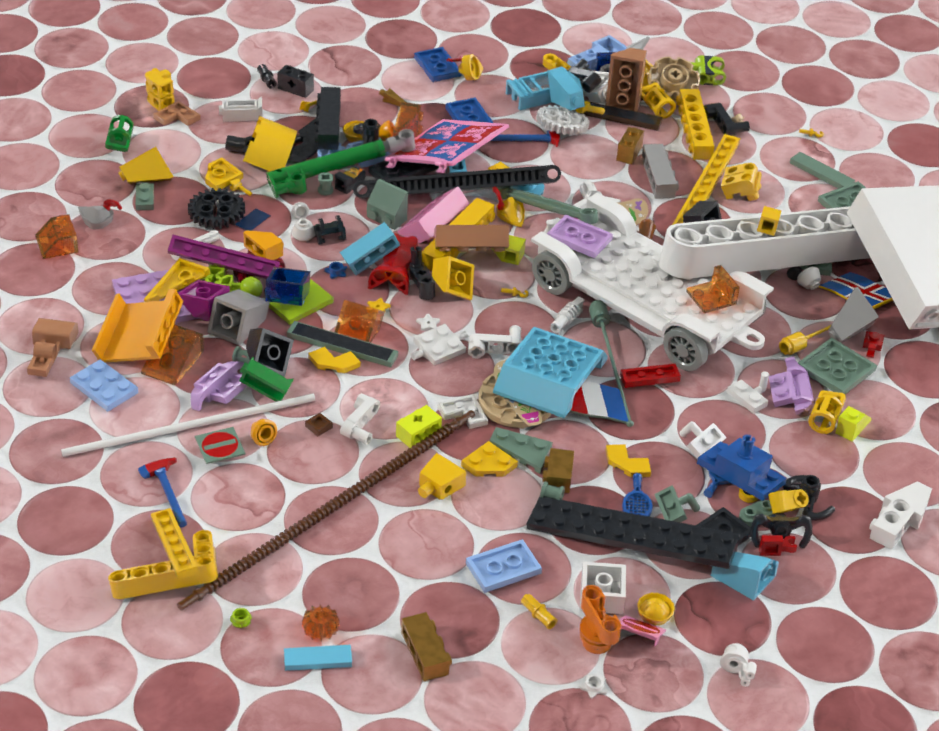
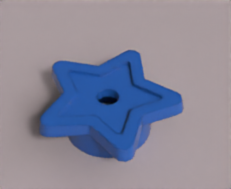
M332 262L329 268L324 269V272L330 274L331 279L346 277L344 271L347 269V266H343L340 262Z

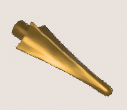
M391 88L387 91L384 89L379 91V95L383 96L382 102L405 108L414 113L417 112V109L404 101Z

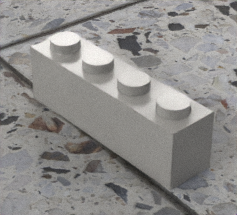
M644 144L642 161L654 198H675L676 191L679 189V183L675 180V171L672 170L671 160H668V151L665 150L663 144Z

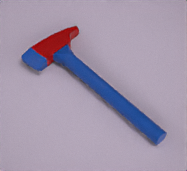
M547 130L548 134L544 135L499 134L490 141L551 142V144L558 147L560 133L557 134L556 131L550 132V130Z
M177 458L157 460L138 468L140 475L144 479L155 475L158 477L179 527H185L187 525L186 519L166 475L169 467L177 463Z

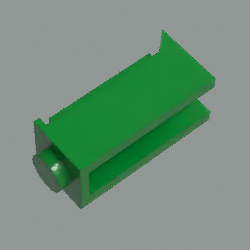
M254 357L251 358L249 364L245 362L239 371L242 373L239 381L275 402L282 401L294 378L287 379L253 360Z

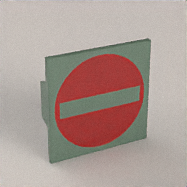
M234 427L195 436L206 464L246 455Z

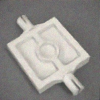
M446 324L414 336L413 342L419 350L412 352L411 358L416 360L420 357H425L435 366L466 352V347L460 340L468 338V333L464 330L455 334Z

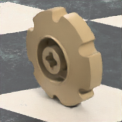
M671 56L656 60L654 67L650 68L648 83H658L671 99H676V96H679L680 89H698L700 76L698 71L693 70L694 65L680 57L672 59Z

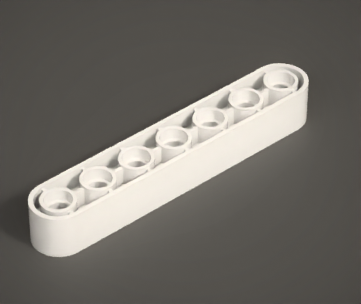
M849 206L781 213L775 236L757 231L761 215L673 224L667 228L659 266L672 276L690 279L726 275L735 271L752 272L871 257L847 214L851 207Z

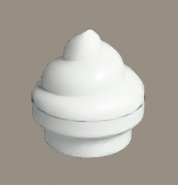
M298 202L292 207V215L298 220L306 218L309 214V207L303 202Z

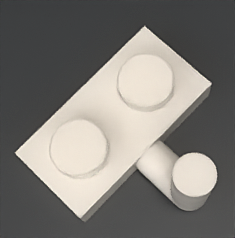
M765 371L761 373L759 386L754 389L741 379L728 386L727 393L754 414L768 405V400L761 393L766 391L769 373Z
M691 421L679 432L681 437H686L691 431L697 436L687 445L697 459L707 450L727 438L714 423L702 431L695 422Z

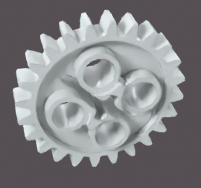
M550 105L548 107L543 106V108L537 111L536 116L537 123L540 126H545V129H551L550 132L556 131L557 134H569L570 136L572 134L577 136L578 133L581 135L586 133L590 122L588 117H585V114L577 113L575 109L570 111L556 105L554 107Z

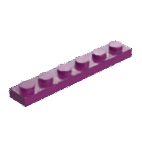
M173 234L168 247V254L224 267L272 281L276 280L280 266L278 261Z

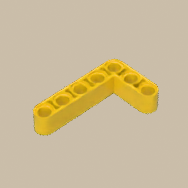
M200 530L193 535V557L200 574L178 580L170 561L117 570L108 576L113 598L125 599L213 582L218 577L212 533L209 530Z

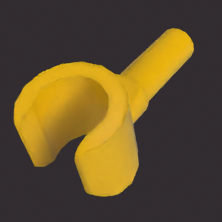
M317 100L312 102L301 101L299 110L309 112L310 107L317 104Z
M239 179L230 181L232 184L229 186L231 191L239 189L249 196L252 195L251 191L242 186Z

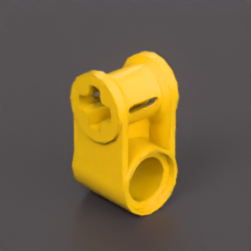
M802 489L782 490L768 494L772 514L803 508L809 502L807 493Z

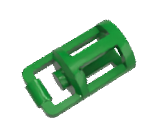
M117 115L111 119L105 142L106 149L128 152L134 124L129 117ZM120 120L118 128H115L114 122ZM125 121L130 126L127 131L123 129Z

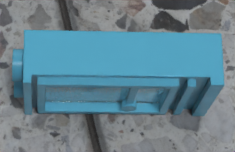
M548 71L519 79L516 78L512 81L511 79L506 80V94H512L513 101L517 100V96L519 97V110L553 103L550 96Z

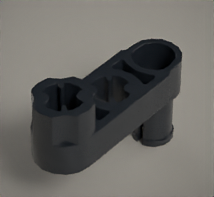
M581 59L575 66H571L568 71L578 77L582 89L590 93L602 80L596 72L585 70L589 67V64H587L588 62L585 59Z
M721 103L706 104L704 106L707 119L713 118L723 134L735 135L738 132L749 131V122H733Z
M415 246L416 250H414V247H411L410 277L419 289V298L432 300L436 297L435 280L424 265V262H422V248Z

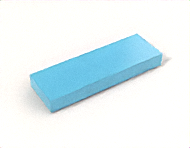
M351 645L284 648L285 671L352 667Z

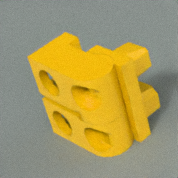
M157 68L146 72L147 101L158 111L175 103L171 73L167 69L159 71Z
M754 163L726 167L721 183L726 199H732L735 193L740 192L741 196H747L748 201L757 200L759 197L758 190L761 189V171H758V167Z

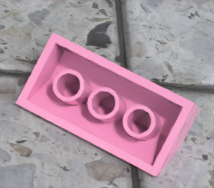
M457 186L436 197L397 232L404 237L416 236L418 243L430 242L435 238L434 229L436 225H449L455 219V216H458L470 203Z

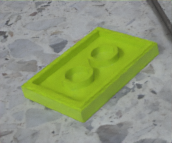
M310 279L268 301L270 302L269 308L291 325L294 321H299L334 303V297Z

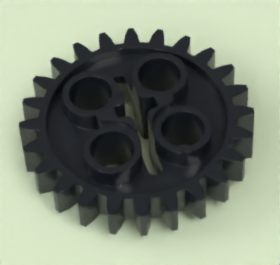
M214 188L211 191L205 189V193L198 192V195H193V199H190V203H188L190 220L193 219L194 223L199 222V226L205 225V228L212 226V229H215L216 226L219 229H222V226L229 228V224L235 225V221L240 222V218H244L245 214L243 197H239V194L234 195V191L228 192V189L221 191V188L217 191ZM217 200H218L219 203L217 204V216L215 217V213H216V202H217Z

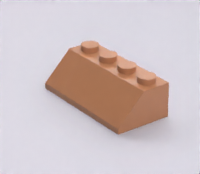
M628 48L611 54L606 96L607 106L639 111L647 50Z
M436 225L434 229L435 248H440L441 252H449L450 248H458L459 252H467L469 249H476L477 252H485L487 249L503 252L509 247V225Z

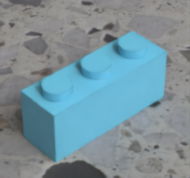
M384 222L342 250L340 254L353 273L358 275L399 247L400 243Z

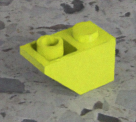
M509 235V247L503 252L494 251V253L502 262L519 265L525 253L526 239Z

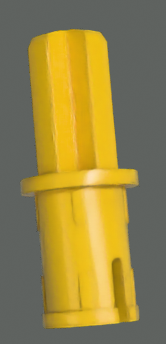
M531 594L523 596L521 603L532 613L533 618H537L547 629H552L557 624V618L546 609L545 604H540Z

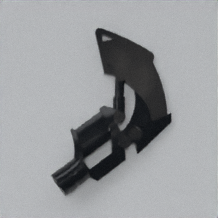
M316 119L298 131L299 136L295 138L294 144L298 142L303 143L292 147L288 161L304 162L317 153L318 143H315ZM228 135L225 150L246 153L250 140L254 142L255 138L252 136L242 138Z

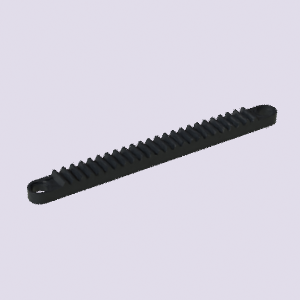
M556 165L386 178L381 180L407 191L408 195L448 192L457 186L461 191L491 189L493 187L505 188L551 184L559 181L561 170ZM551 169L556 170L558 174L554 179L549 178L547 174ZM379 179L362 180L355 183L353 191L356 197L369 199ZM360 185L367 187V192L363 195L357 192V188Z

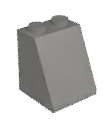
M239 289L214 298L207 332L234 344L241 345L248 338L250 329L258 328L266 320L270 302Z

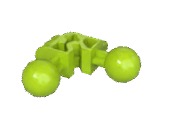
M208 264L210 274L200 279L229 286L230 292L239 289L256 297H259L263 290L261 281L251 276L243 279L241 283L234 282L233 275H225V271L228 269Z

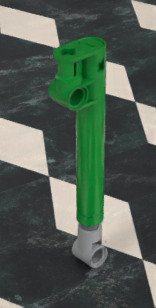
M404 129L397 136L386 138L384 142L381 139L266 172L268 184L275 198H279L280 194L287 192L298 195L303 194L307 191L305 180L307 178L376 159L377 157L385 156L386 152L413 151L415 149L414 133L410 129Z

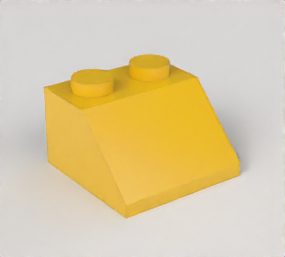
M451 256L433 259L432 278L442 291L463 299L472 300L474 264Z

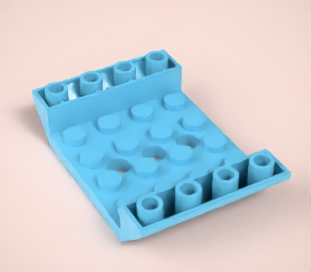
M533 327L503 364L493 393L517 401L520 404L565 418L572 409L575 393L594 368L601 369L608 360V355L604 350Z

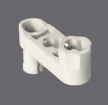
M517 325L511 326L509 329L510 335L473 334L469 337L468 354L475 359H479L485 353L512 354L522 342L521 328Z
M360 393L354 403L356 410L344 421L340 434L368 445L373 438V434L362 428L376 415L380 407V401Z

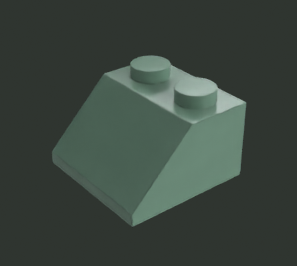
M379 179L367 201V217L381 224L385 222L389 228L396 230L407 221L408 192Z

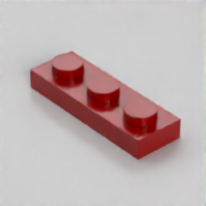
M676 363L620 369V377L625 388L680 382L681 379Z

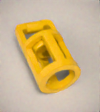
M654 82L642 87L641 98L656 116L666 119L674 113L676 103L658 83ZM667 103L671 106L668 112L662 107Z
M821 391L809 416V426L821 434L831 433L836 426L846 401V395L839 392ZM816 416L824 417L820 427L814 422Z

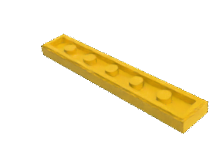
M171 508L151 513L154 527L178 580L200 574L196 561Z

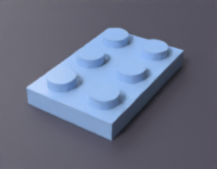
M101 359L70 377V383L107 412L138 394L137 386Z
M523 539L466 558L467 567L484 593L542 574V567Z

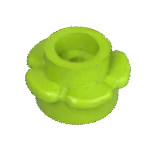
M237 608L232 612L230 622L236 628H244L250 625L252 616L247 609Z

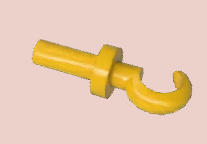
M812 128L809 130L799 129V133L808 134L810 137L813 135L818 138L824 136L822 131L818 134Z
M513 287V289L501 288V292L510 293L512 296H516V294L522 298L529 296L527 290H525L526 294H522L516 287Z

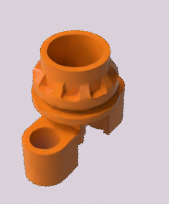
M588 585L582 590L581 608L586 616L580 622V638L587 651L593 654H603L612 645L618 643L621 622L617 615L611 617L606 614L604 608L605 595L598 586Z

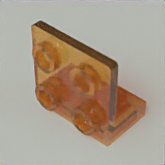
M721 265L714 267L712 281L688 287L686 292L703 313H708L737 305L740 287Z

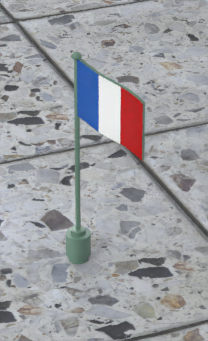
M595 300L590 304L589 313L593 325L602 328L618 389L602 384L584 382L575 393L572 409L569 412L582 416L610 419L632 427L634 422L630 418L605 326L610 322L608 308L603 301Z

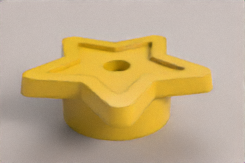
M382 298L367 302L370 307L368 313H372L375 316L385 314L386 309L391 307L390 304L384 303Z

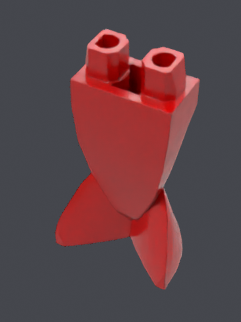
M394 233L400 246L385 255L383 263L371 272L368 279V289H372L389 280L402 293L408 295L410 282L407 269L410 267L409 263L411 262L410 248L414 247V250H416L415 246H418V239L416 236L402 237Z

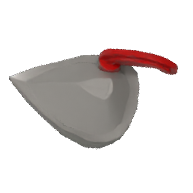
M107 199L104 201L103 206L78 207L83 221L89 228L101 229L109 225L113 220L114 212L110 207H117L121 210L122 206L115 200Z

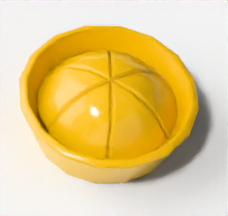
M350 121L343 126V132L347 140L351 142L362 140L361 134L353 132V127L364 123V121Z
M660 593L644 594L637 603L638 612L642 620L655 626L665 624L675 611L672 600Z

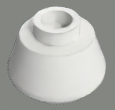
M305 218L296 221L291 231L292 236L298 241H309L315 236L312 222Z
M809 267L798 275L797 282L804 288L813 290L820 285V271L817 267Z

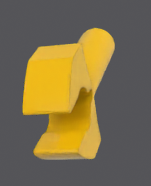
M584 101V107L575 109L577 113L581 114L586 111L597 114L605 113L604 108L591 106L590 102Z

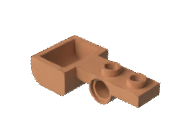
M38 318L32 329L34 349L33 358L27 367L28 375L47 377L60 349H71L79 333L77 322Z

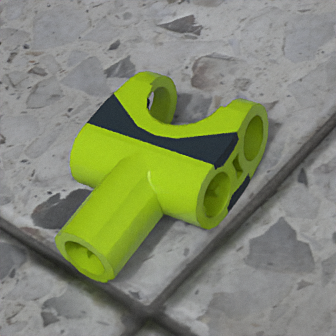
M700 55L695 58V62H690L694 65L693 70L699 73V84L721 85L725 82L726 74L721 71L724 69L725 63L721 57ZM715 62L722 63V65L719 67H716L713 64ZM718 75L723 76L721 80L715 79Z

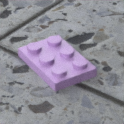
M565 215L547 233L572 250L595 258L613 238L612 233L568 215Z

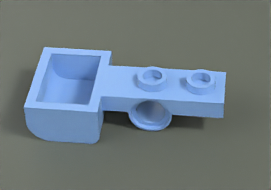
M611 35L592 42L591 49L568 58L567 64L575 66L581 59H585L588 62L587 64H589L588 68L596 70L601 61L610 64L611 54L625 50L627 46Z

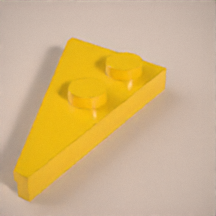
M179 258L144 298V302L159 301L166 297L169 289L179 291L195 281L208 276L210 269Z

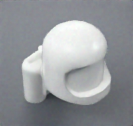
M732 643L726 647L721 657L720 665L730 673H738L741 685L747 687L750 685L751 679L755 677L757 665L754 662L748 663L749 654L746 647L739 643Z

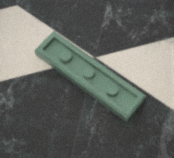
M802 152L790 158V164L838 189L855 183V180Z

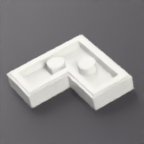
M474 394L438 402L437 408L444 420L461 417L472 410L475 413V417L472 419L471 417L468 418L466 424L469 429L488 425V419Z

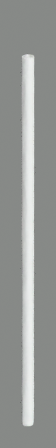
M313 393L61 449L62 457L309 403L315 401V395Z

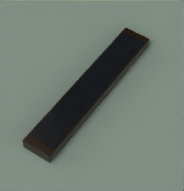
M590 102L591 106L604 108L605 113L597 114L587 111L583 113L585 116L656 131L659 130L663 118Z

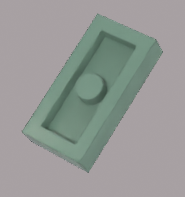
M154 183L136 184V211L154 210Z

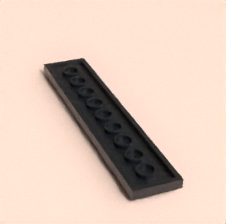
M540 496L526 523L529 530L726 569L730 568L740 542V534Z

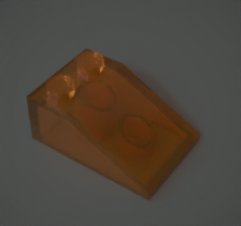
M401 102L393 129V136H397L404 129L412 130L414 138L423 133L421 121L424 118V111H421V104Z
M174 324L161 358L146 360L141 374L176 385L204 352L203 334Z

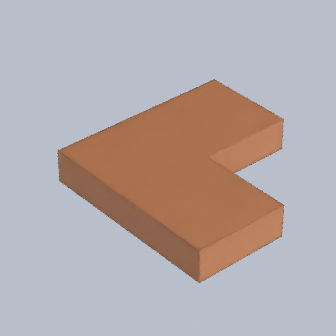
M177 101L154 113L153 118L164 126L176 119L189 126L201 120V115L180 101Z

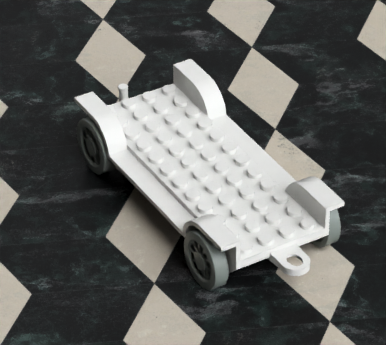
M598 192L587 199L586 208L598 210V222L590 225L612 233L613 238L595 258L572 250L564 243L549 236L547 233L554 227L553 220L546 221V233L541 231L531 238V242L538 245V255L532 262L533 274L538 284L545 291L554 295H560L573 286L594 299L603 301L608 307L663 337V345L668 358L682 370H697L707 361L708 355L716 353L729 341L750 350H759L764 346L765 337L748 325L758 320L765 313L766 296L774 290V287L741 271L732 272L724 279L719 276L685 279L666 273L659 266L663 246L638 233L631 214L623 206ZM750 335L758 339L759 342L750 341L746 337Z

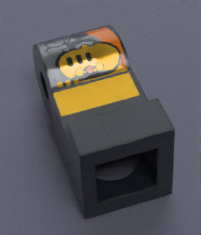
M352 165L343 173L337 172L335 174V189L348 194L353 190L355 183L365 180L366 171Z

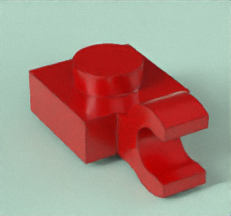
M866 331L863 348H868L866 357L874 358L875 350L881 351L885 335Z
M762 535L759 546L760 556H781V552L795 553L797 550V544H795L796 537L787 536L783 539V535Z

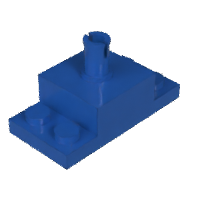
M744 435L730 445L720 441L700 455L697 460L698 465L762 501L769 497V493L776 492L784 486L787 479L777 471L770 469L773 455L754 446L755 437H752V435Z

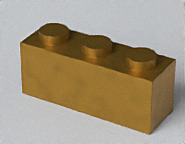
M427 612L402 618L401 634L423 681L449 675V665H452L450 653L444 650L442 637L436 633L434 620H430Z

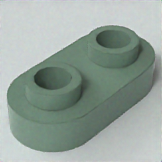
M760 500L741 509L739 519L751 527L756 515L764 514L771 517L773 514L770 501Z

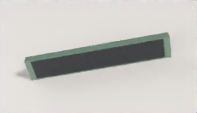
M294 321L286 332L288 338L319 347H326V349L343 354L351 351L357 358L387 367H392L398 357L397 350Z

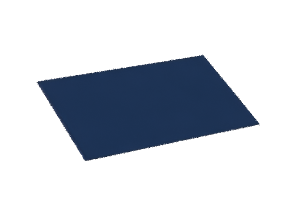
M255 208L235 225L247 231H252L271 215Z

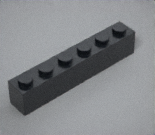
M321 87V93L317 94L315 143H318V150L339 149L341 87Z

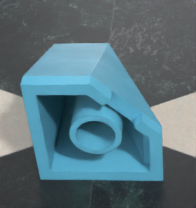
M562 66L548 70L551 102L570 111L584 107L583 89L579 78Z
M735 552L730 568L711 566V576L754 601L776 577L779 562L767 557Z

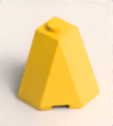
M156 146L120 166V172H118L122 181L126 180L128 184L171 180L174 177Z

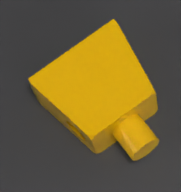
M436 453L420 472L418 493L422 498H426L431 494L439 500H443L466 486L467 471Z

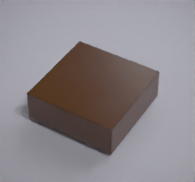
M318 413L305 421V427L318 437L332 429L333 423L323 414Z

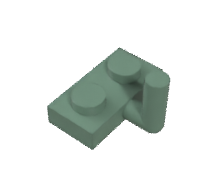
M673 485L654 494L665 520L675 522L686 520L687 516L682 507L686 503L690 505L694 512L700 510L699 504L691 493L678 497Z

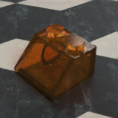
M69 214L51 217L35 234L42 259L79 252L77 235Z
M344 300L335 333L371 343L380 330L385 312Z

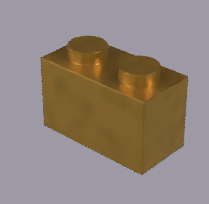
M628 126L618 144L616 161L633 164L642 148L644 130Z
M550 448V456H545L544 468H548V470L543 471L542 482H548L549 485L556 487L564 486V493H570L574 451Z

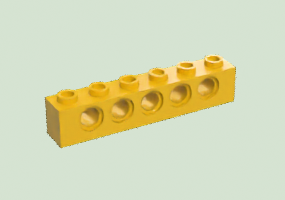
M680 89L679 96H676V105H679L678 112L681 115V124H684L683 132L686 134V143H689L688 152L691 153L693 160H710L715 146L699 89Z

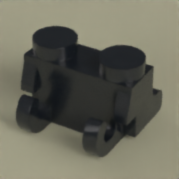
M340 215L335 216L337 221L325 224L322 218L318 219L320 224L314 225L318 245L325 243V239H322L323 235L338 232L341 233V236H338V240H346V231Z

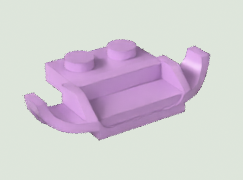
M793 356L785 358L787 372L769 376L774 406L779 407L794 403L795 413L799 415L811 409L814 404V398L808 372L797 363Z
M230 361L224 364L218 363L197 380L191 392L192 409L200 411L203 401H216L227 404L242 392L247 385L239 381L242 374H238L237 370L242 368L244 362Z

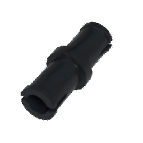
M262 64L263 68L259 65L257 71L260 73L261 80L266 83L268 88L272 89L271 84L274 88L277 82L273 78V73L268 70L265 64Z

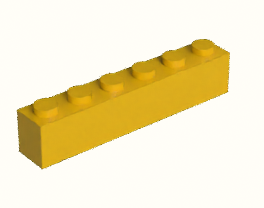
M476 198L449 225H488L495 218V205ZM434 239L422 251V262L432 271L433 259L446 256L457 258L460 252L458 248H450L449 252H441L440 248H435Z

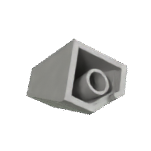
M858 286L854 288L829 328L830 337L840 343L873 326L879 318Z

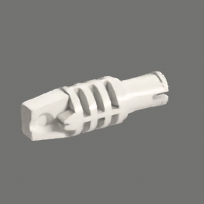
M578 296L574 301L568 302L557 314V319L551 324L550 329L554 333H559L564 326L570 325L583 311L584 299Z

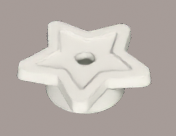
M426 314L424 318H419L416 322L421 325V330L426 332L436 328V324L440 322V319L432 318L430 314Z
M587 674L586 682L579 685L581 690L588 692L591 699L597 694H607L608 692L603 686L606 678L599 675Z

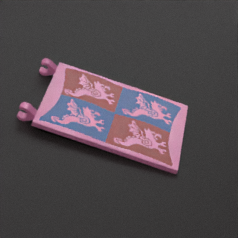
M442 119L414 138L415 149L413 151L404 152L400 150L385 157V161H389L386 168H394L397 161L435 164L439 166L436 172L444 173L447 166H454L509 128V124Z

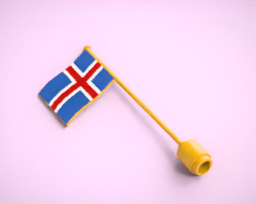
M852 272L819 285V288L833 292L846 300L854 288L858 286L873 309L893 301L886 287ZM831 325L807 336L801 332H795L786 336L779 342V349L784 355L797 353L807 347V339L829 330Z

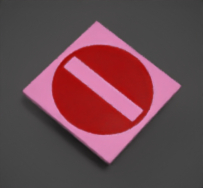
M627 615L620 619V632L624 629L655 640L654 646L658 644L660 636L666 632L664 628Z

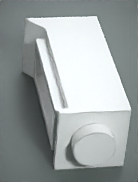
M262 96L257 100L224 101L222 99V105H219V115H223V122L258 121L259 116L263 117Z

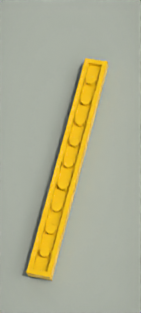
M724 134L673 224L683 223V215L697 202L709 199L736 151L740 138Z

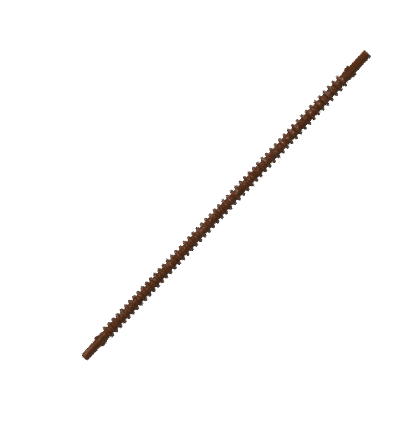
M470 410L461 417L454 418L450 424L446 423L445 426H441L440 429L429 434L424 440L422 439L416 445L408 448L403 454H399L395 459L387 462L386 465H382V468L380 467L378 470L370 473L369 476H365V479H361L356 485H352L351 488L349 487L347 491L344 490L343 494L340 493L334 499L326 502L325 505H321L316 511H312L307 517H303L298 523L289 526V530L285 529L284 532L276 535L275 539L271 538L270 542L267 541L265 545L262 544L261 548L258 547L256 551L247 554V557H242V560H238L237 564L233 563L232 567L229 566L227 570H223V573H218L216 580L203 584V587L194 589L192 594L177 603V607L182 611L197 600H203L207 594H212L213 590L217 591L218 587L221 588L223 586L222 584H227V580L232 581V577L236 578L237 574L241 575L242 571L245 572L247 568H251V565H255L256 562L265 559V555L269 556L270 552L274 553L275 549L278 550L280 547H283L284 543L287 544L289 540L292 541L293 537H298V534L300 535L303 531H307V528L316 525V522L325 519V516L334 513V510L337 511L339 507H343V504L346 505L348 502H351L356 496H360L365 490H369L374 484H378V481H382V479L394 473L395 470L403 467L404 464H408L412 459H416L421 453L432 448L433 445H437V442L439 443L441 440L449 437L450 434L454 433V430H459L467 422L468 418L471 417L472 419L475 417L474 411Z

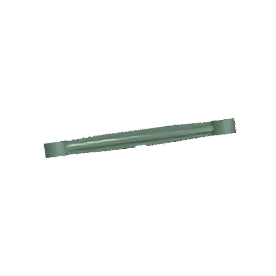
M513 187L497 188L502 199L513 197L519 202L578 218L580 221L588 224L598 222V210L595 208L581 209L561 201L545 198L541 195L513 189Z

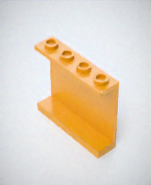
M169 289L164 301L126 304L120 293L116 294L92 348V352L97 359H101L105 363L160 359L183 304V300L176 289Z

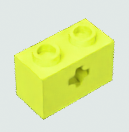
M425 405L396 422V437L411 448L417 442L428 437L429 434L440 429L442 417L428 405Z

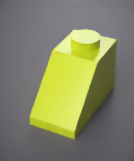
M848 406L839 416L835 433L853 442L871 422L872 418Z

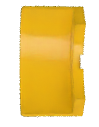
M259 116L252 137L255 138L254 142L250 140L243 162L250 163L267 171L285 167L297 131Z

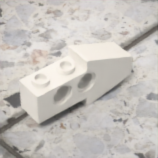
M917 481L886 495L878 519L874 518L870 524V539L892 550L910 526L918 530L928 505L932 488Z

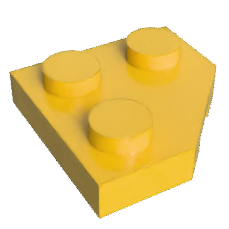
M221 157L208 163L205 184L217 191L219 188L223 189L231 185L230 181L243 179V172Z
M488 441L461 460V467L475 477H484V474H496V477H504L518 467V461Z

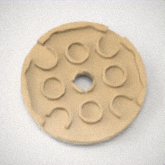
M494 373L488 376L483 381L478 392V402L485 415L491 421L504 426L521 429L530 427L523 422L504 397L493 393L496 384ZM541 410L542 422L548 419L551 413Z

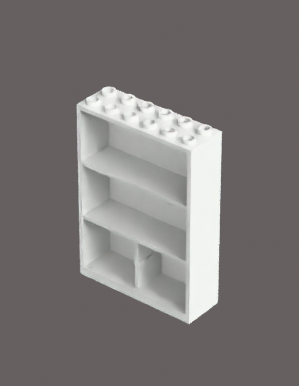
M939 185L862 188L847 214L908 329L939 327Z

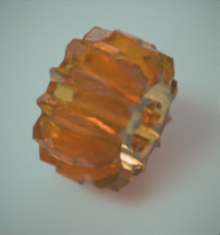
M320 604L317 608L311 606L310 610L305 611L302 620L305 635L311 636L312 640L319 638L321 642L323 638L330 640L332 635H336L340 625V619L337 616L336 610H331L329 605L322 607Z

